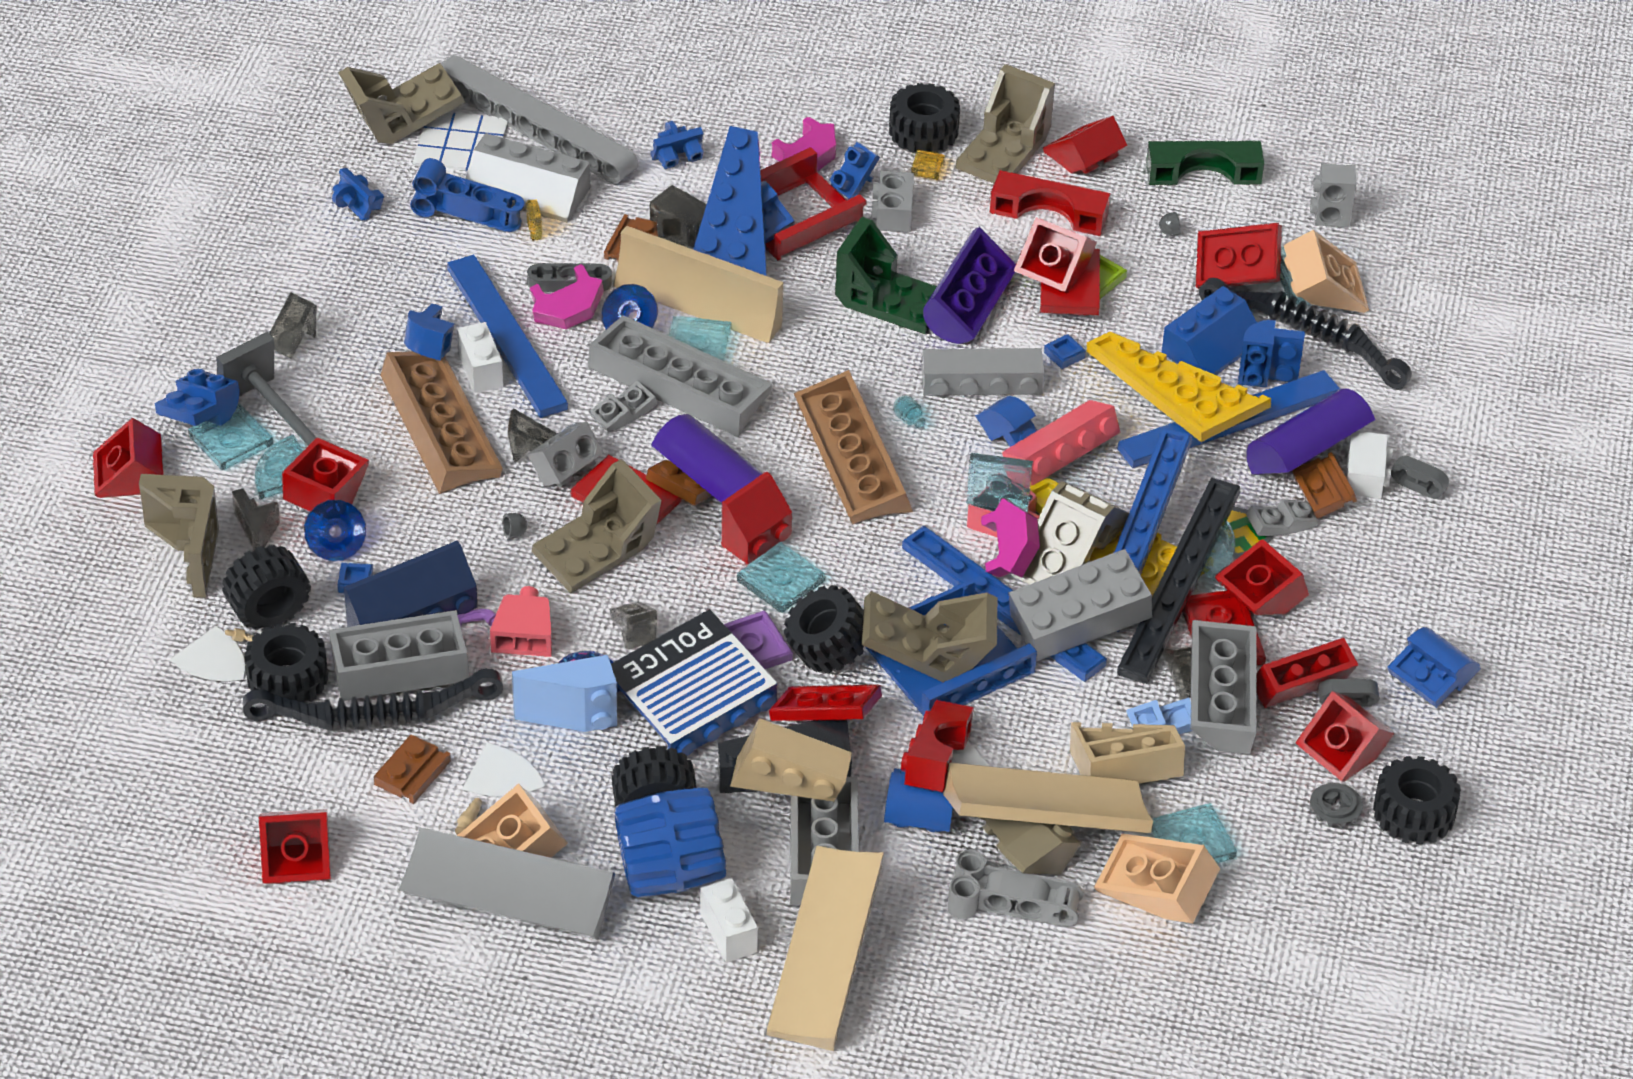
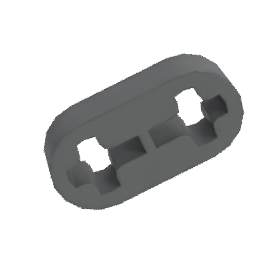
M1401 456L1391 468V476L1396 483L1433 499L1441 497L1449 486V478L1442 470L1410 456Z
M1328 679L1318 685L1319 703L1321 705L1332 691L1350 697L1361 707L1375 705L1380 700L1378 683L1372 679Z

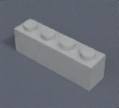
M1042 348L923 349L921 366L923 396L1043 394L1044 384Z

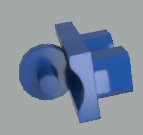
M673 121L666 122L665 131L659 132L658 138L653 140V151L650 152L652 160L659 159L664 169L678 165L679 157L677 154L684 152L690 162L701 160L704 153L701 143L704 135L702 128L686 130L685 126L677 127Z
M856 142L854 147L851 146L844 154L845 162L840 170L834 171L829 179L831 186L849 199L859 194L866 181L872 182L874 176L871 172L880 159L879 155L869 150L860 142Z
M348 168L340 169L339 184L333 187V203L340 208L348 206L361 220H369L372 210L381 209L384 195L379 190H370L368 188V180L362 174L354 175Z

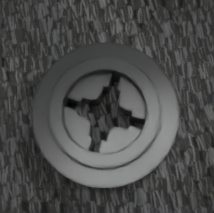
M1340 783L1324 784L1316 788L1311 795L1310 812L1316 814L1317 821H1327L1329 827L1333 823L1339 824L1342 828L1348 822L1355 824L1358 816L1362 814L1363 802L1360 795L1347 785ZM1340 800L1338 810L1334 811L1331 809L1334 803Z

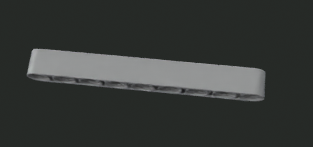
M451 55L441 62L443 68L461 93L465 103L488 116L505 119L508 121V127L556 153L590 162V172L612 184H618L638 168V160L635 154L628 148L457 55Z

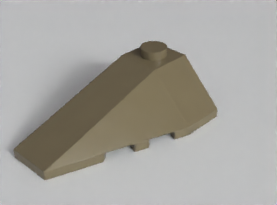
M978 817L986 822L983 827L988 835H995L999 839L996 845L999 851L1023 874L1061 875L1081 845V842L1072 835L1073 830L1067 825Z

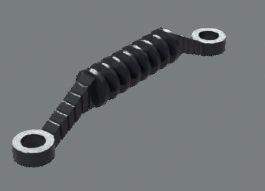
M1208 278L1200 286L1199 296L1201 300H1204L1212 294L1210 289L1216 291L1222 286L1228 289L1227 285L1220 279ZM1232 291L1244 299L1250 309L1263 311L1271 319H1276L1281 313V323L1285 324L1291 318L1290 326L1296 328L1301 323V331L1305 333L1312 327L1311 336L1314 338L1323 331L1321 336L1323 342H1327L1333 336L1332 345L1334 347H1337L1343 340V351H1351L1361 355L1379 374L1384 383L1391 388L1402 389L1412 377V371L1406 362L1397 358L1387 360L1377 347L1373 345L1368 336L1364 334L1360 325L1356 323L1347 330V319H1343L1337 325L1338 316L1333 314L1327 321L1328 312L1326 310H1322L1316 316L1317 306L1312 305L1306 311L1307 302L1303 300L1296 307L1297 298L1291 296L1286 301V293L1283 291L1278 293ZM1391 370L1396 371L1400 377L1394 375Z
M485 668L476 671L472 676L440 692L423 693L422 690L417 691L415 701H411L408 692H404L402 702H398L395 693H391L389 703H385L382 694H378L377 702L373 705L369 695H366L363 706H359L356 697H352L350 707H346L343 698H339L337 708H333L330 699H324L325 702L307 704L285 697L282 698L266 690L257 689L248 692L243 697L242 705L244 715L253 721L267 720L276 713L307 724L310 723V725L318 726L327 730V732H331L334 721H338L342 730L346 729L348 720H351L354 728L358 729L361 719H364L367 727L371 728L373 719L376 717L381 727H384L387 716L391 717L394 726L398 725L400 715L404 716L407 724H411L413 714L417 715L420 723H425V720L430 719L433 715L439 714L441 711L448 709V707L461 702L471 695L480 700H491L498 697L503 691V681L501 674L497 670ZM485 682L493 683L490 686H480L482 683ZM257 703L266 704V705L263 706V707H254V706H252V705L257 704Z

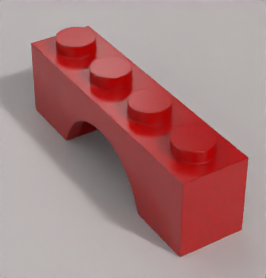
M999 170L991 191L990 213L1018 219L1024 213L1032 210H1051L1066 217L1073 231L1101 237L1109 214L1111 193Z
M936 700L931 711H925L923 724L918 725L916 737L911 738L908 752H904L902 757L901 771L906 772L904 785L939 792L944 791L948 764L952 763L953 750H964L971 736L974 707Z

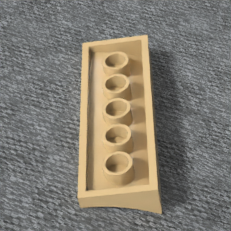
M629 226L622 230L620 254L613 287L651 301L653 299L654 302L766 343H770L782 327V281Z
M959 763L948 764L943 795L959 816L1151 833L1153 820L1146 810L1139 783L1136 780Z
M816 846L766 1035L834 1051L877 889L884 852H854Z

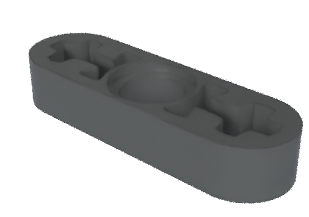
M537 263L530 266L527 270V285L530 288L535 284H539L543 292L558 291L577 282L576 279L565 280L563 277L567 275L575 276L574 267L582 264L590 277H601L598 279L602 280L603 289L606 291L612 286V270L605 264Z

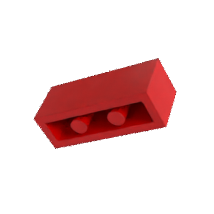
M1341 638L1262 665L1256 673V693L1263 707L1267 708L1317 691L1318 685L1322 681L1328 679H1347L1356 669L1358 663L1345 638Z

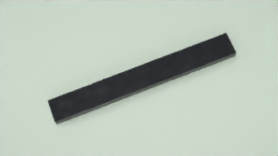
M1211 477L1152 597V618L1139 623L1117 668V675L1148 684L1241 493L1239 485Z

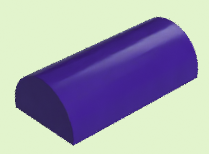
M980 226L971 232L923 310L924 320L929 329L941 339L951 343L963 344L975 339L1015 274L1016 263Z
M1343 388L1252 441L1246 451L1247 463L1251 474L1288 473L1375 421L1376 419L1370 406L1362 396L1351 389Z
M681 414L669 420L659 430L651 444L652 447L721 503L763 474L689 414Z

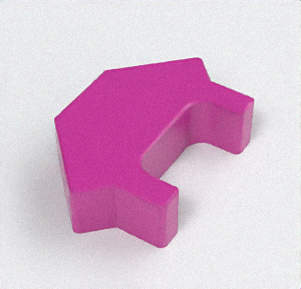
M806 117L803 120L802 135L804 136L794 143L787 144L779 139L772 142L771 157L777 161L786 159L809 147L813 148L817 152V172L836 158L834 124L819 123L811 117Z
M580 264L574 267L577 282L558 291L545 294L539 284L531 286L530 292L535 303L532 309L534 321L566 330L593 318L604 292L602 280L590 277L585 267Z
M1002 499L995 511L981 517V524L997 531L999 548L998 556L986 562L985 569L986 572L998 578L1010 573L1022 578L1040 547L1038 521L1036 517L1016 504Z

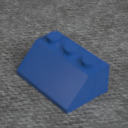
M1222 286L1164 327L1161 353L1166 354L1169 359L1177 364L1183 361L1217 375L1241 358L1244 334L1257 321L1246 301Z

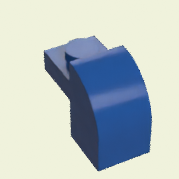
M432 303L423 312L409 311L404 344L408 349L439 361L450 351L455 323L441 320L443 306Z
M1014 396L1004 397L975 415L990 441L1003 436L1010 447L1037 431L1031 421L1036 416L1035 413L1024 401Z

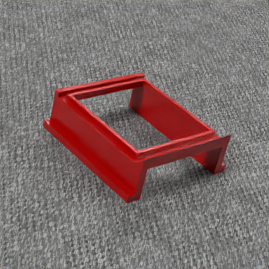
M811 147L760 170L761 182L766 181L778 196L807 183L831 206V208L774 234V239L765 245L766 250L777 261L781 260V256L848 224L859 221L863 217V206L867 205V200L860 194L845 200L817 172V152Z

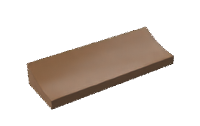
M413 351L387 352L380 376L438 493L441 494L470 482L500 478L503 468L446 357L444 356L439 361Z
M847 370L794 393L851 524L853 525L882 515L913 512L903 485L850 371Z

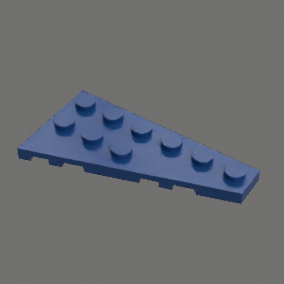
M730 126L693 250L767 276L758 131Z

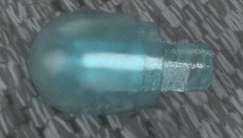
M903 395L895 400L893 404L894 413L903 423L914 425L916 428H921L925 425L926 420L922 416V408L911 396Z

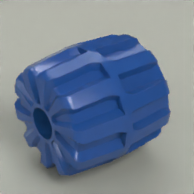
M708 788L660 792L621 803L615 807L614 816L622 862L629 891L633 896L644 897L683 892L721 881L726 877L727 866L723 852V839L719 832V820L715 812L714 800Z

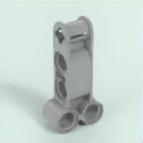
M967 849L960 852L956 857L954 878L950 882L948 911L953 917L965 920L972 918L977 910L1059 926H1073L1079 919L1077 907L1079 901L1084 896V891L1081 886L1071 881L1035 874H1023L1020 871L986 865V859L982 853ZM1069 888V889H1070V894H1069V897H1066V892H1067V889ZM1063 910L1067 911L1065 919H1062Z

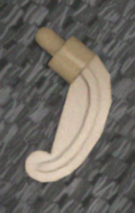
M234 628V630L227 629L225 631V635L231 636L234 641L243 642V640L252 642L253 635L245 633L243 629Z

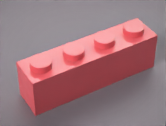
M1089 400L1004 450L1002 455L1008 476L1015 481L1033 486L1121 433L1114 406Z

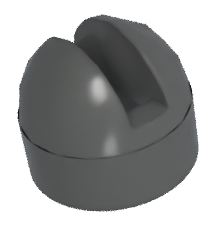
M1177 212L1168 213L1160 219L1159 227L1165 235L1174 236L1181 234Z
M520 513L504 514L502 526L505 537L516 538L526 532L528 524L524 516Z

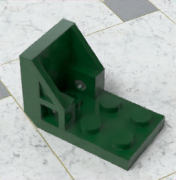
M861 217L837 250L835 296L848 309L926 334L929 327L924 320L923 310L937 286L897 273L898 255L874 221Z

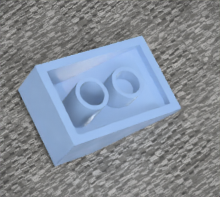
M608 655L512 671L515 720L583 732L603 730L617 726V683Z

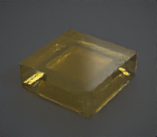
M917 150L911 167V173H914V176L939 180L945 163V155Z
M537 199L527 200L526 219L530 238L532 241L542 240V217Z

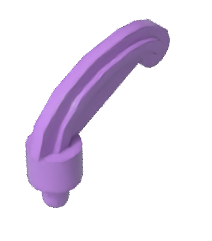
M475 609L466 614H459L460 627L462 623L485 620L489 626H492L496 613L490 609Z

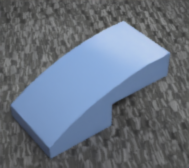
M1189 697L1159 707L1157 700L1126 710L1132 728L1133 724L1175 725L1179 734L1192 731L1190 729L1191 701Z

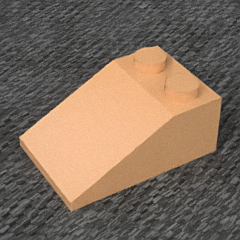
M1315 230L1284 245L1286 253L1284 261L1286 267L1291 272L1293 279L1291 288L1297 297L1303 298L1311 305L1363 313L1369 311L1357 263Z
M519 783L457 835L550 858L568 844L538 801Z
M1122 833L1094 888L1102 894L1161 918L1193 924L1220 871V867L1204 845Z

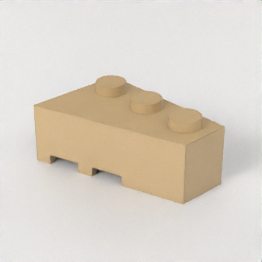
M759 718L737 757L730 787L834 802L846 783L852 752Z
M1071 722L1070 753L1081 775L1136 780L1139 784L1184 775L1185 744L1175 725L1133 724V729L1112 728V723H1102V728L1081 727V722Z

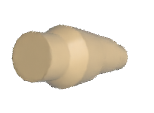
M475 798L460 815L455 829L457 835L477 819L482 804L481 799Z

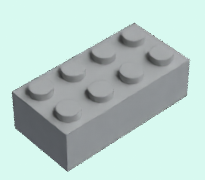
M1126 549L1009 592L1011 617L1026 645L1030 643L1036 649V661L1152 618V595Z
M858 777L846 778V783L834 802L790 795V905H801L816 846L859 852Z

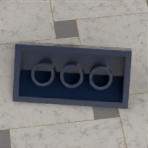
M458 540L344 587L347 627L455 610L457 615L466 614L478 608L477 585Z

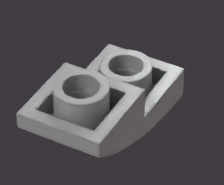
M637 380L617 398L612 393L609 394L589 411V414L605 430L611 432L643 416L655 407L658 401Z
M1282 499L1277 508L1251 506L1246 513L1258 536H1278L1297 533L1314 528L1319 523L1311 506L1307 501Z

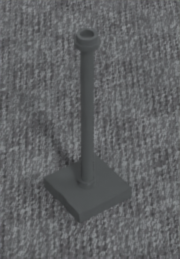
M268 332L216 357L217 375H223L225 378L238 381L239 397L256 388L308 446L317 438L267 383L274 379V338Z

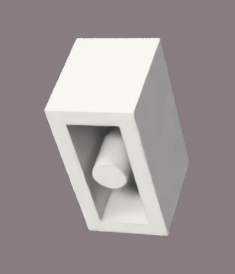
M486 322L457 328L458 355L474 394L503 388L502 360Z
M1356 431L1351 434L1347 455L1346 478L1356 496L1381 499L1383 486L1389 487L1391 469L1386 468V465H1391L1393 448L1387 447V434Z
M730 878L701 887L700 914L725 962L727 963L757 953L758 926L733 879Z

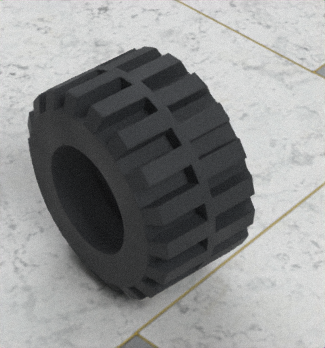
M917 83L914 86L907 85L906 89H899L897 94L892 96L890 102L889 135L892 136V141L898 143L900 148L908 149L912 153L920 152V154H926L931 152L934 154L938 153V150L944 151L948 149V146H952L955 143V139L958 138L960 105L958 98L954 97L952 91H946L945 87H938L931 83Z
M268 545L266 548L263 546L256 547L254 551L250 552L249 550L244 553L242 558H237L233 562V567L228 568L226 571L227 576L222 581L224 586L222 588L223 594L238 619L247 628L252 627L253 630H259L262 627L263 629L266 627L271 629L275 624L282 623L283 625V622L290 621L297 612L304 608L303 604L308 602L310 597L308 593L311 592L310 581L293 553L283 546L276 547L275 545Z
M831 585L828 589L825 586H821L815 592L813 590L807 592V596L803 599L800 597L796 601L797 605L791 607L788 612L790 617L786 618L784 622L786 626L784 636L787 638L786 641L809 669L812 668L815 672L823 670L824 673H831L833 669L839 671L844 669V665H851L855 662L854 659L857 656H861L864 653V646L862 645L864 610L847 589L843 587L839 589L836 585Z
M282 623L275 624L274 628L266 627L262 629L261 634L256 633L252 637V642H248L246 645L244 658L247 684L251 691L262 689L282 698L285 697L305 703L306 701H314L316 694H322L325 690L324 685H327L328 682L325 644L323 639L319 638L318 633L314 630L309 631L307 626L301 625L296 627V623H288L287 626H282Z
M656 746V748L644 747L641 751L634 750L629 753V757L621 758L619 765H615L613 769L612 787L615 807L621 803L660 792L697 788L693 763L691 760H687V755L683 752L677 753V749L671 747L664 749V746Z
M1406 756L1403 758V761L1396 759L1391 762V766L1386 765L1383 768L1382 774L1379 775L1373 804L1374 817L1376 821L1380 822L1379 827L1383 831H1390L1389 836L1394 839L1397 837L1402 838V842L1409 843V841H1415L1416 844H1423L1424 841L1433 843L1437 841V837L1444 838L1448 830L1451 831L1454 826L1461 796L1460 784L1457 783L1456 775L1449 774L1450 769L1447 766H1440L1438 761L1434 759L1428 761L1422 756H1417V759Z

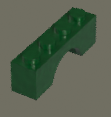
M1148 141L1146 157L1149 185H1177L1179 180L1189 172L1210 170L1226 176L1233 185L1262 184L1264 157L1261 141Z

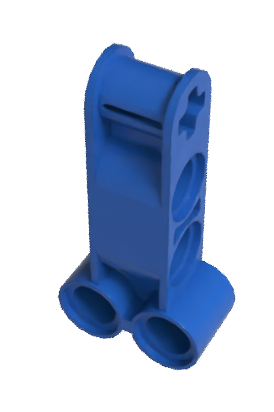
M428 158L422 162L412 182L416 192L410 206L414 213L421 217H430L436 210L506 232H515L520 229L522 224L520 211L524 208L525 203L521 196L448 174L444 164L437 159ZM515 200V205L512 207V201Z

